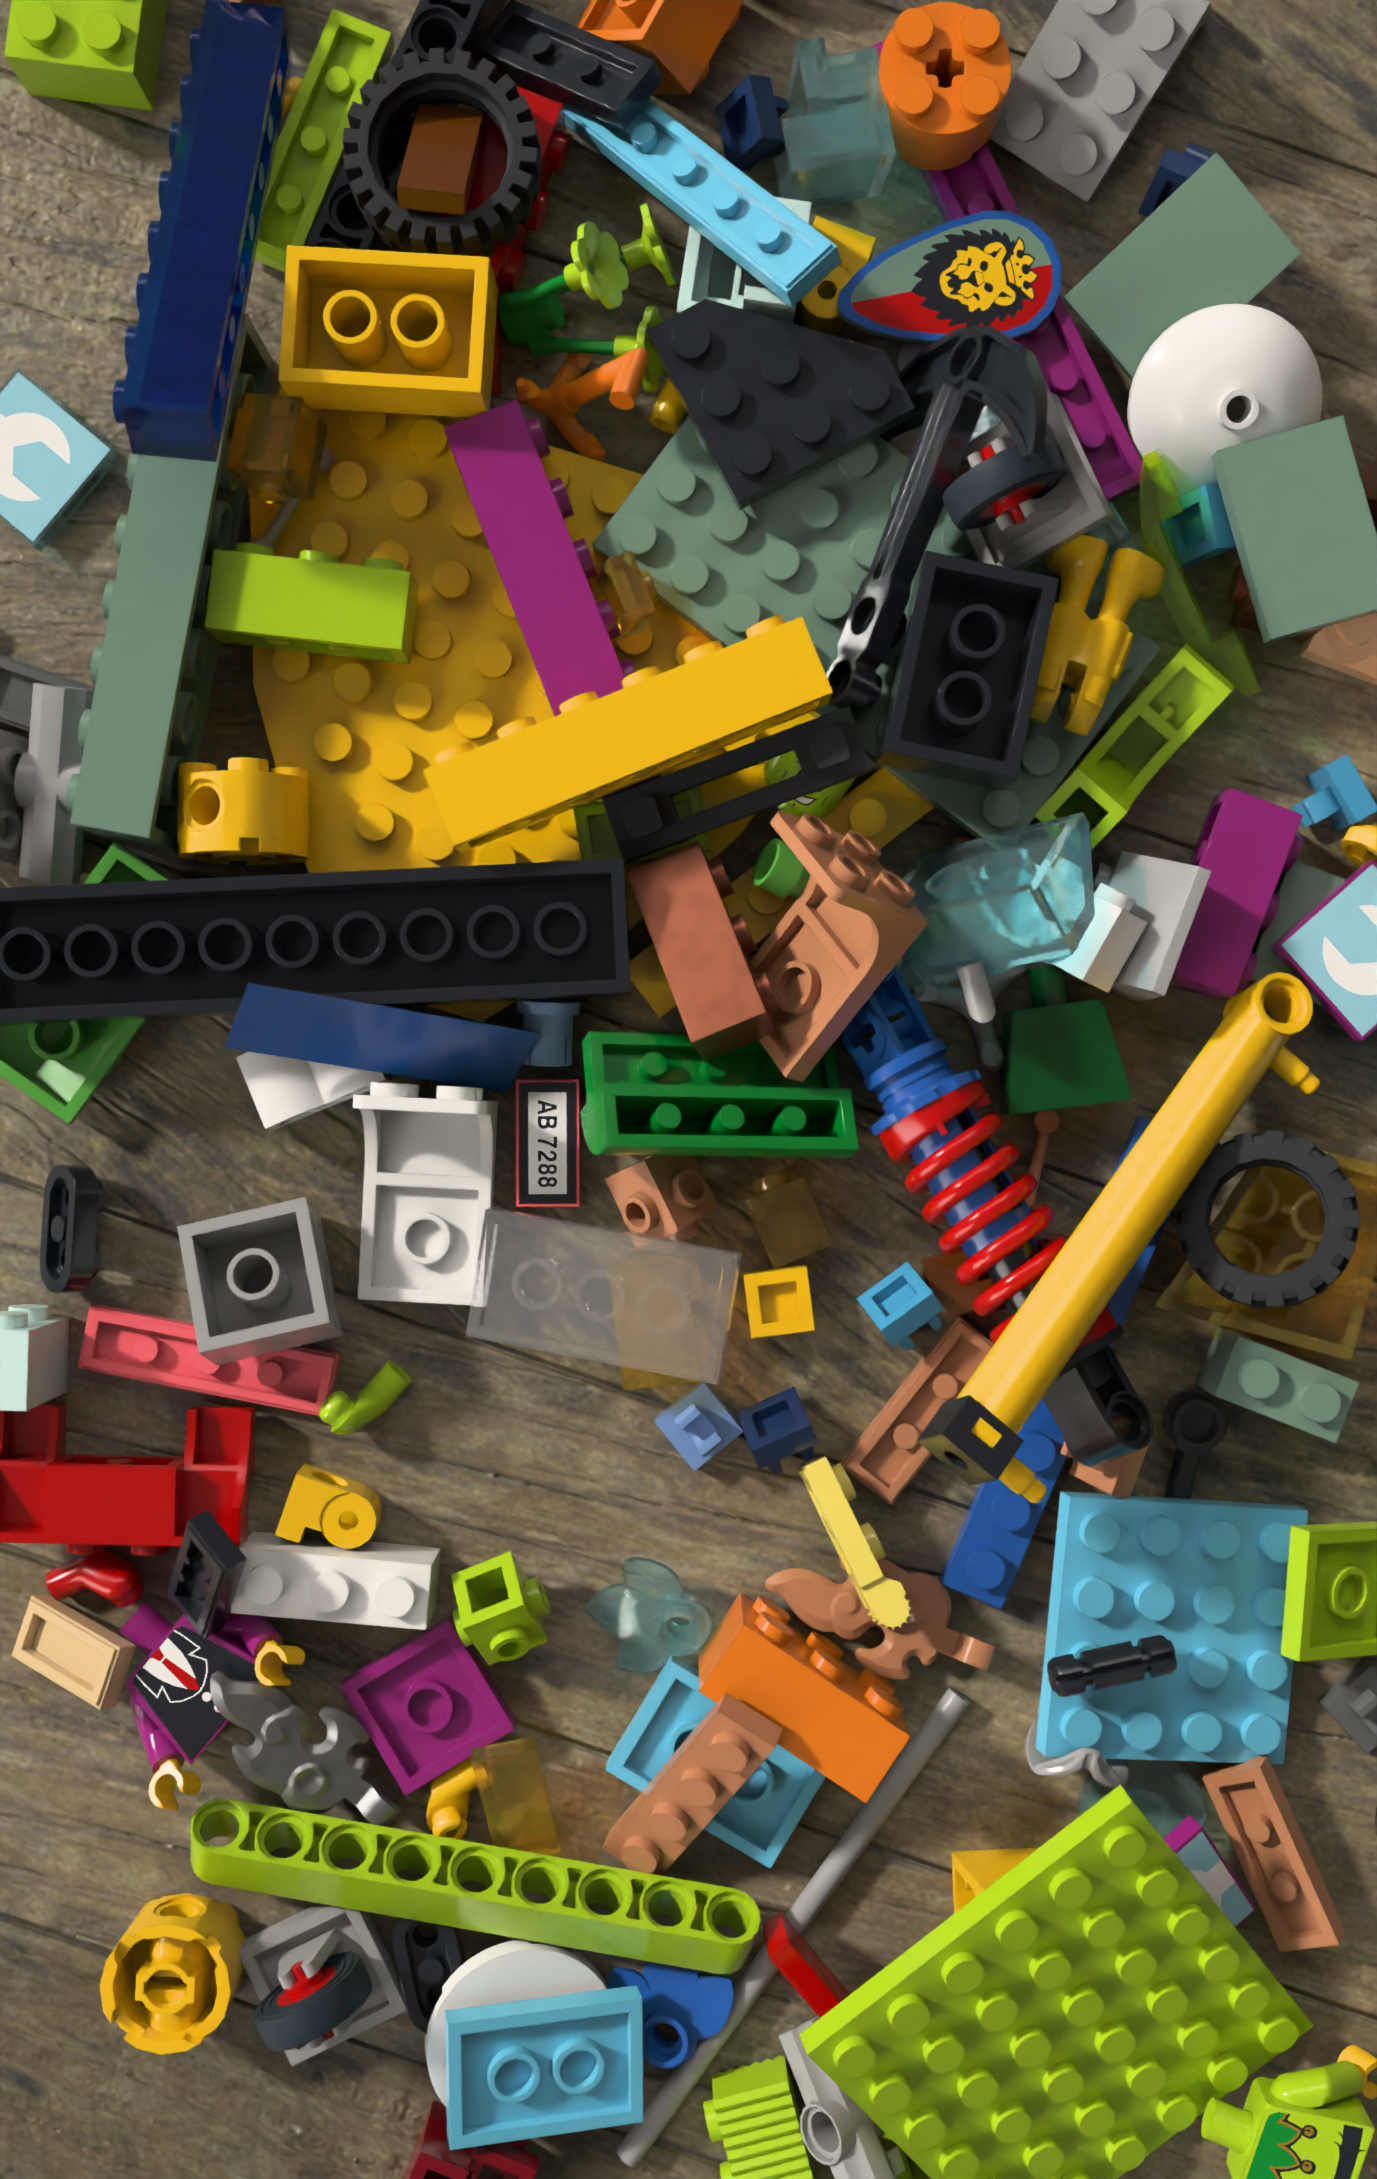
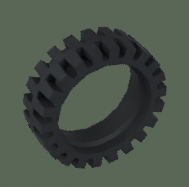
M429 48L430 61L424 62L419 61L416 51L402 55L404 68L397 71L390 61L378 69L381 82L376 85L368 79L360 89L362 104L352 102L347 114L350 128H344L343 146L346 155H343L353 196L373 232L377 230L382 241L393 250L399 246L402 252L470 256L469 254L479 251L482 257H489L496 253V242L501 240L507 246L517 237L516 225L518 223L526 225L532 215V201L537 202L540 176H542L541 148L530 106L524 95L519 96L516 83L507 74L500 78L496 65L485 58L481 60L479 66L475 65L470 52L457 49L454 60H447L444 48ZM435 102L465 103L477 110L484 111L501 129L507 146L506 172L497 191L478 208L465 212V215L453 217L421 216L409 209L398 207V201L385 187L380 173L381 148L390 129L410 111L418 109L419 104L430 105Z

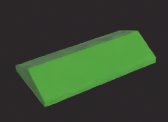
M114 841L84 884L172 879ZM148 1019L0 1026V1076L66 1123L73 1124Z

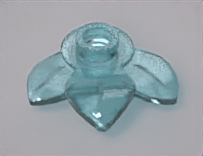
M630 1557L625 1559L623 1566L624 1582L603 1588L586 1604V1613L596 1623L622 1639L616 1655V1668L628 1672L649 1673L660 1670L665 1666L670 1656L684 1657L696 1652L707 1642L711 1634L712 1616L706 1604L696 1596L684 1593L676 1572L667 1565L651 1558ZM671 1618H684L689 1620L690 1623L679 1625L674 1623Z

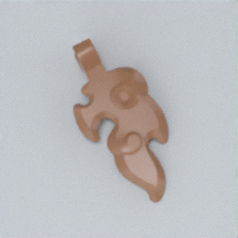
M881 1559L877 1561L884 1577L901 1582L906 1592L905 1599L910 1600L908 1605L912 1608L909 1610L911 1616L907 1617V1623L901 1624V1628L896 1626L894 1630L891 1627L886 1629L883 1627V1624L880 1626L877 1624V1621H872V1617L867 1615L869 1610L863 1607L849 1576L846 1582L837 1584L811 1570L789 1568L776 1572L765 1581V1587L769 1592L782 1596L802 1622L815 1630L835 1632L842 1638L852 1640L860 1637L872 1626L877 1625L881 1627L885 1637L879 1646L871 1649L858 1648L855 1651V1657L858 1662L877 1675L891 1679H907L910 1676V1670L906 1663L909 1657L913 1655L918 1656L921 1662L927 1666L933 1663L938 1653L950 1656L984 1671L988 1669L995 1646L976 1637L948 1628L951 1614V1599L948 1590L939 1580L928 1574H908L888 1560ZM840 1560L839 1565H840V1567H841L842 1569L845 1570V1568H844V1566H843V1564H842V1562H841V1560Z

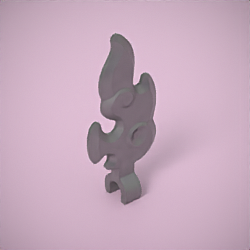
M216 1671L211 1675L210 1692L217 1710L233 1724L250 1731L255 1737L254 1741L248 1745L236 1742L232 1746L234 1760L238 1768L249 1780L267 1790L281 1794L285 1804L295 1811L319 1815L329 1811L345 1798L356 1805L361 1814L371 1824L388 1827L401 1812V1808L392 1802L398 1796V1790L383 1778L367 1775L365 1772L369 1765L368 1757L364 1755L357 1756L352 1753L356 1745L365 1744L369 1740L368 1731L354 1716L337 1707L326 1706L321 1708L319 1717L326 1724L327 1734L322 1741L312 1742L307 1738L310 1722L308 1712L302 1706L292 1703L289 1696L280 1688L266 1686L256 1681L234 1680L221 1671Z

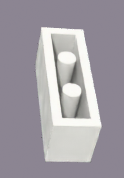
M253 1531L248 1536V1540L239 1548L247 1560L231 1605V1613L426 1630L436 1610L441 1548L367 1541L360 1547L345 1549L333 1545L324 1537L304 1536L301 1542L297 1543L275 1536V1533Z

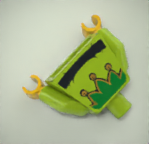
M1353 2044L1347 2046L1341 2052L1336 2063L1279 2074L1276 2079L1266 2077L1255 2078L1251 2084L1243 2109L1216 2098H1211L1203 2114L1201 2124L1202 2137L1229 2148L1226 2164L1232 2179H1358L1375 2128L1360 2099L1354 2097V2095L1360 2093L1368 2099L1377 2097V2085L1367 2079L1369 2073L1377 2068V2057L1359 2045Z

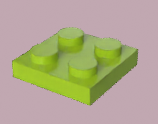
M1377 1521L1291 1526L1281 1655L1298 1662L1377 1655Z

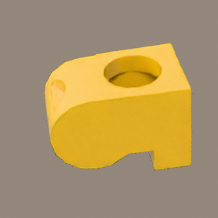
M816 216L812 227L837 246L842 262L798 302L797 311L800 321L806 328L834 334L847 324L839 316L836 309L839 293L854 274L872 260L876 237Z
M304 1463L295 1475L275 1536L300 1543L308 1528L322 1532L330 1543L339 1548L352 1549L360 1547L371 1538L381 1519L382 1505L380 1498L372 1488L361 1482Z

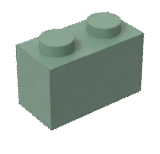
M1217 1327L1195 1385L1216 1397L1336 1443L1359 1382L1229 1330Z

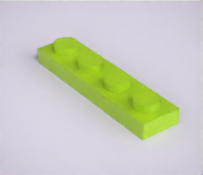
M332 9L236 239L235 245L241 255L285 272L287 245H306L344 164L343 155L346 154L343 146L344 128H350L347 114L352 102L362 104L360 89L368 79L376 85L380 83L378 69L389 62L395 48L391 32Z

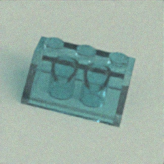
M1084 812L994 834L986 839L978 838L920 853L903 880L915 892V896L911 901L929 923L894 968L906 988L930 983L942 986L959 978L956 968L977 961L983 962L985 972L990 975H997L1010 970L1014 966L1039 961L1052 964L1073 955L1095 916L1090 828Z

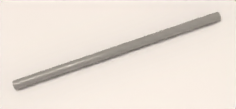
M948 1688L786 1913V1919L801 1936L804 1935L970 1704V1701L956 1689ZM766 1942L735 1984L734 2003L729 2018L722 2030L713 2036L698 2040L691 2058L683 2065L675 2067L643 2112V2122L635 2123L617 2148L618 2156L628 2166L637 2167L778 1971V1968L770 1960Z

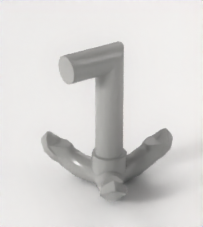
M1021 951L1010 952L1003 959L1002 963L987 976L982 961L960 966L956 969L962 988L935 984L919 979L909 986V990L919 1003L941 1006L963 1015L972 1030L982 1066L990 1071H997L1002 1066L1004 1056L999 1047L992 1021L996 1012L995 1001L1005 988L1028 968V957L1026 953Z

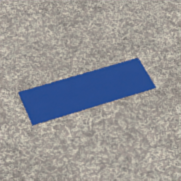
M248 983L224 1048L508 1092L539 1032Z

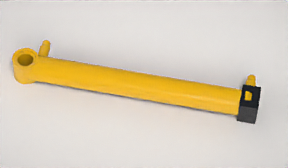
M1282 972L1266 975L1246 987L1243 991H1239L1227 1001L1223 1010V1020L957 1398L944 1402L917 1439L919 1444L969 1486L999 1479L1014 1493L1021 1494L1031 1503H1039L1047 1493L1046 1486L1035 1477V1473L1014 1456L1024 1442L1018 1436L1020 1430L1268 1068L1270 1067L1288 1084L1296 1086L1305 1095L1313 1094L1320 1086V1080L1310 1072V1068L1284 1046L1292 1035L1302 1031L1309 1024L1313 1015V1001L1305 985L1296 977Z

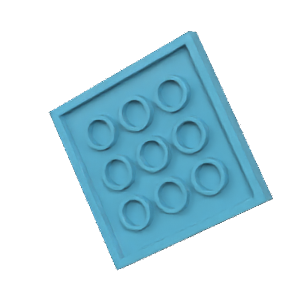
M1060 1491L1035 1748L1045 1757H1063L1079 1748H1092L1100 1751L1104 1759L1245 1763L1254 1757L1267 1755L1271 1764H1284L1294 1664L1293 1659L1281 1655L1290 1530L1293 1525H1307L1308 1511L1296 1505L1130 1496V1498L1123 1499L1110 1494ZM1162 1635L1167 1640H1171L1175 1648L1177 1668L1172 1674L1151 1678L1148 1672L1145 1673L1144 1679L1141 1681L1093 1691L1091 1685L1086 1686L1084 1693L1069 1697L1058 1696L1056 1692L1052 1691L1049 1683L1047 1663L1054 1657L1073 1653L1074 1658L1078 1659L1082 1651L1131 1641L1133 1646H1137L1139 1639Z

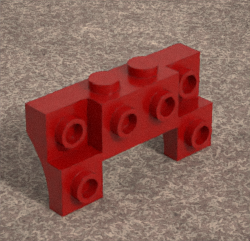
M43 1403L28 1411H0V1543L66 1544V1552L71 1554L100 1553L106 1550V1545H130V1553L134 1555H161L168 1553L170 1546H181L188 1520L208 1510L236 1546L240 1548L248 1540L249 1475L255 1471L256 1407L192 1406L187 1409L184 1456L65 1454L66 1403Z

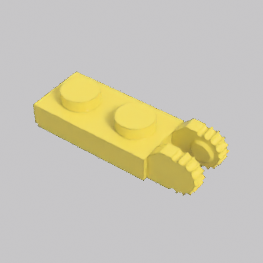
M819 1457L801 1466V1470L798 1473L863 1607L869 1610L867 1615L872 1617L873 1622L877 1621L878 1625L881 1626L883 1624V1627L886 1629L891 1627L894 1630L896 1626L901 1628V1624L907 1623V1617L911 1616L909 1610L912 1608L908 1605L910 1600L905 1599L906 1592L901 1582L884 1577L877 1561L886 1557L885 1552L871 1524L866 1522L859 1526L848 1502L856 1499L857 1496L843 1466L838 1463L831 1467L826 1457Z

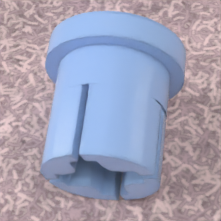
M572 999L516 1001V1013L522 1014V1030L539 1032L523 1064L544 1067L572 1065L573 1016L580 1015V1001Z

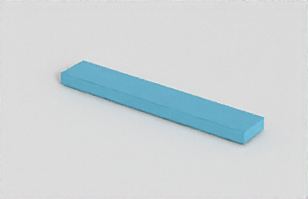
M543 94L544 97L563 104L567 126L789 306H795L842 262L838 248L833 242L650 99L645 102L623 130Z

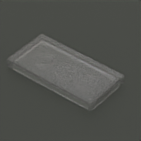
M494 1207L486 1208L466 1336L718 1385L722 1379L742 1253Z

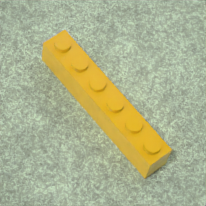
M782 615L765 619L746 630L747 639L723 648L721 641L703 644L683 656L686 664L663 673L660 672L658 666L644 668L630 674L621 681L624 689L598 698L595 691L586 692L563 702L559 706L560 715L537 724L534 717L521 718L498 729V740L474 749L472 742H464L439 752L434 756L437 764L424 769L423 772L453 846L460 853H464L827 706L833 691L803 617L785 623Z

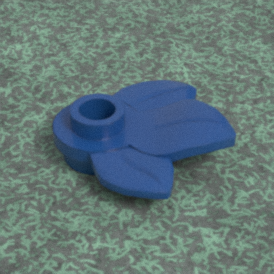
M645 1961L642 1973L634 1969L618 1967L611 1970L608 1989L638 1986L642 1996L643 2057L648 2063L658 2068H675L686 2063L693 2055L698 2040L713 2036L722 2030L729 2018L734 2003V1983L730 1976L713 1975L700 1977L699 1970ZM661 2023L672 2025L677 2029L678 2037L673 2040L662 2037L658 2031V2025Z

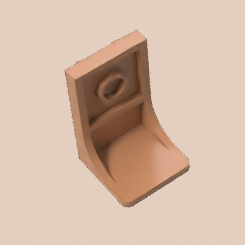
M779 810L770 821V824L810 873V878L800 896L749 963L754 974L763 970L766 971L780 1007L769 1011L777 1032L761 1038L759 1041L785 1078L803 1082L929 921L911 901L915 896L913 889L899 876L884 869L877 860L881 855L880 850L864 835L854 830H849L846 835L835 832L827 823L813 814L804 813L799 818Z

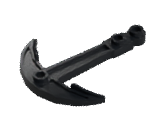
M974 325L956 329L924 347L898 374L915 407L914 417L879 435V437L887 442L899 434L921 426L922 428L871 568L861 582L838 642V657L826 673L833 691L829 704L839 709L850 706L852 713H856L859 710L863 712L868 711L875 705L881 694L882 679L880 675L876 674V670L886 660L889 649L898 644L905 632L907 617L904 611L910 598L912 581L944 506L942 496L956 477L985 405L1003 421L1014 439L1023 460L1033 464L1042 455L1047 426L1048 397L1047 385L1034 353L991 326Z

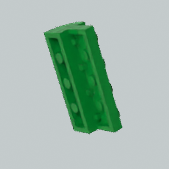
M589 1031L582 1041L587 1103L580 1112L587 1146L595 1155L848 1158L859 1150L851 1089L840 1088L834 1043L805 1080L801 1082L785 1078L759 1040L704 1062L692 1045L688 1034Z

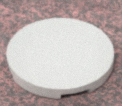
M524 1939L512 1940L492 1946L479 1952L462 1964L442 1986L443 1993L435 2005L427 2028V2034L425 2035V2055L430 2079L436 2094L446 2107L445 2010L608 1989L604 1979L594 1965L575 1950L570 1952L553 1945L530 1943L529 1940Z

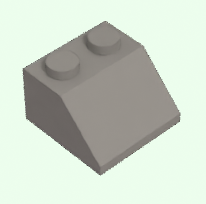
M1125 851L1110 857L1107 864L1099 862L1096 865L1086 890L1094 894L1100 882L1136 901L1130 913L1147 922L1145 929L1109 993L1133 1002L1165 996L1210 877V870L1200 866ZM1067 972V977L1093 986Z

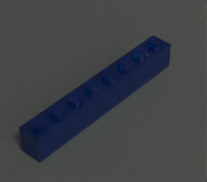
M207 0L201 28L193 27L191 30L190 59L192 72L191 74H182L180 81L182 118L181 122L173 121L170 127L169 150L172 165L170 171L162 170L160 173L158 194L161 216L160 221L152 220L148 228V255L151 263L148 273L140 272L138 275L136 301L139 319L137 325H128L126 330L125 359L128 370L125 380L117 379L115 382L113 413L117 423L125 424L133 454L217 462L286 96V82L289 79L292 60L285 7Z

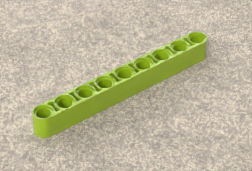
M214 1799L206 1802L196 1810L190 1824V1856L193 1871L202 1881L212 1885L710 1973L731 1974L740 1970L748 1960L761 1922L760 1910L754 1899L747 1893L735 1888L239 1800ZM215 1837L233 1839L230 1844L222 1847H214L207 1844L210 1839ZM278 1848H290L297 1852L288 1858H277L270 1854ZM341 1859H353L361 1865L354 1869H341L336 1867L334 1863ZM404 1870H415L424 1877L416 1881H407L400 1878L397 1874ZM467 1881H477L483 1883L488 1889L482 1892H470L465 1890L460 1884ZM540 1892L545 1894L551 1901L544 1904H536L529 1901L524 1894ZM602 1903L612 1909L614 1913L600 1915L594 1913L587 1905ZM654 1914L667 1915L677 1925H660L651 1916ZM715 1926H729L738 1933L739 1937L729 1938L723 1936L716 1930Z

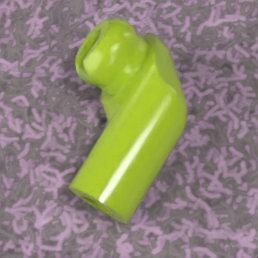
M388 1360L353 1400L349 1399L348 1395L343 1391L333 1392L321 1405L319 1416L323 1422L332 1426V1433L344 1436L351 1435L381 1416L412 1382L411 1377L398 1364Z

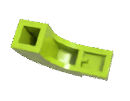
M1186 643L1091 746L1034 816L1084 859L1125 816L1139 793L1159 769L1224 701L1235 686Z

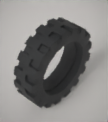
M1266 1130V1133L1251 1134V1132L1241 1133L1233 1136L1232 1140L1222 1145L1218 1143L1177 1201L1176 1224L1178 1237L1190 1265L1201 1280L1226 1299L1258 1309L1292 1307L1323 1293L1335 1282L1348 1265L1355 1249L1360 1223L1354 1187L1340 1169L1341 1166L1329 1153L1325 1154L1316 1147L1315 1143L1300 1136L1296 1138L1276 1130ZM1259 1166L1285 1168L1304 1178L1318 1194L1325 1215L1323 1238L1312 1257L1294 1270L1275 1275L1250 1273L1231 1263L1216 1246L1210 1227L1212 1203L1222 1186L1239 1172Z

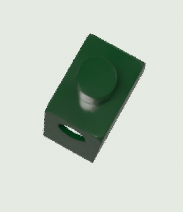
M1057 966L1028 970L1032 1008L1008 1011L1003 1013L1001 1050L1004 1061L1000 1068V1115H1015L1132 1099L1131 1089L1102 1000L1096 999L1071 1003L1067 972Z

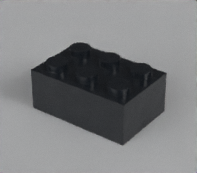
M925 551L914 579L907 613V625L902 637L876 764L1003 791L1018 779L1059 578Z

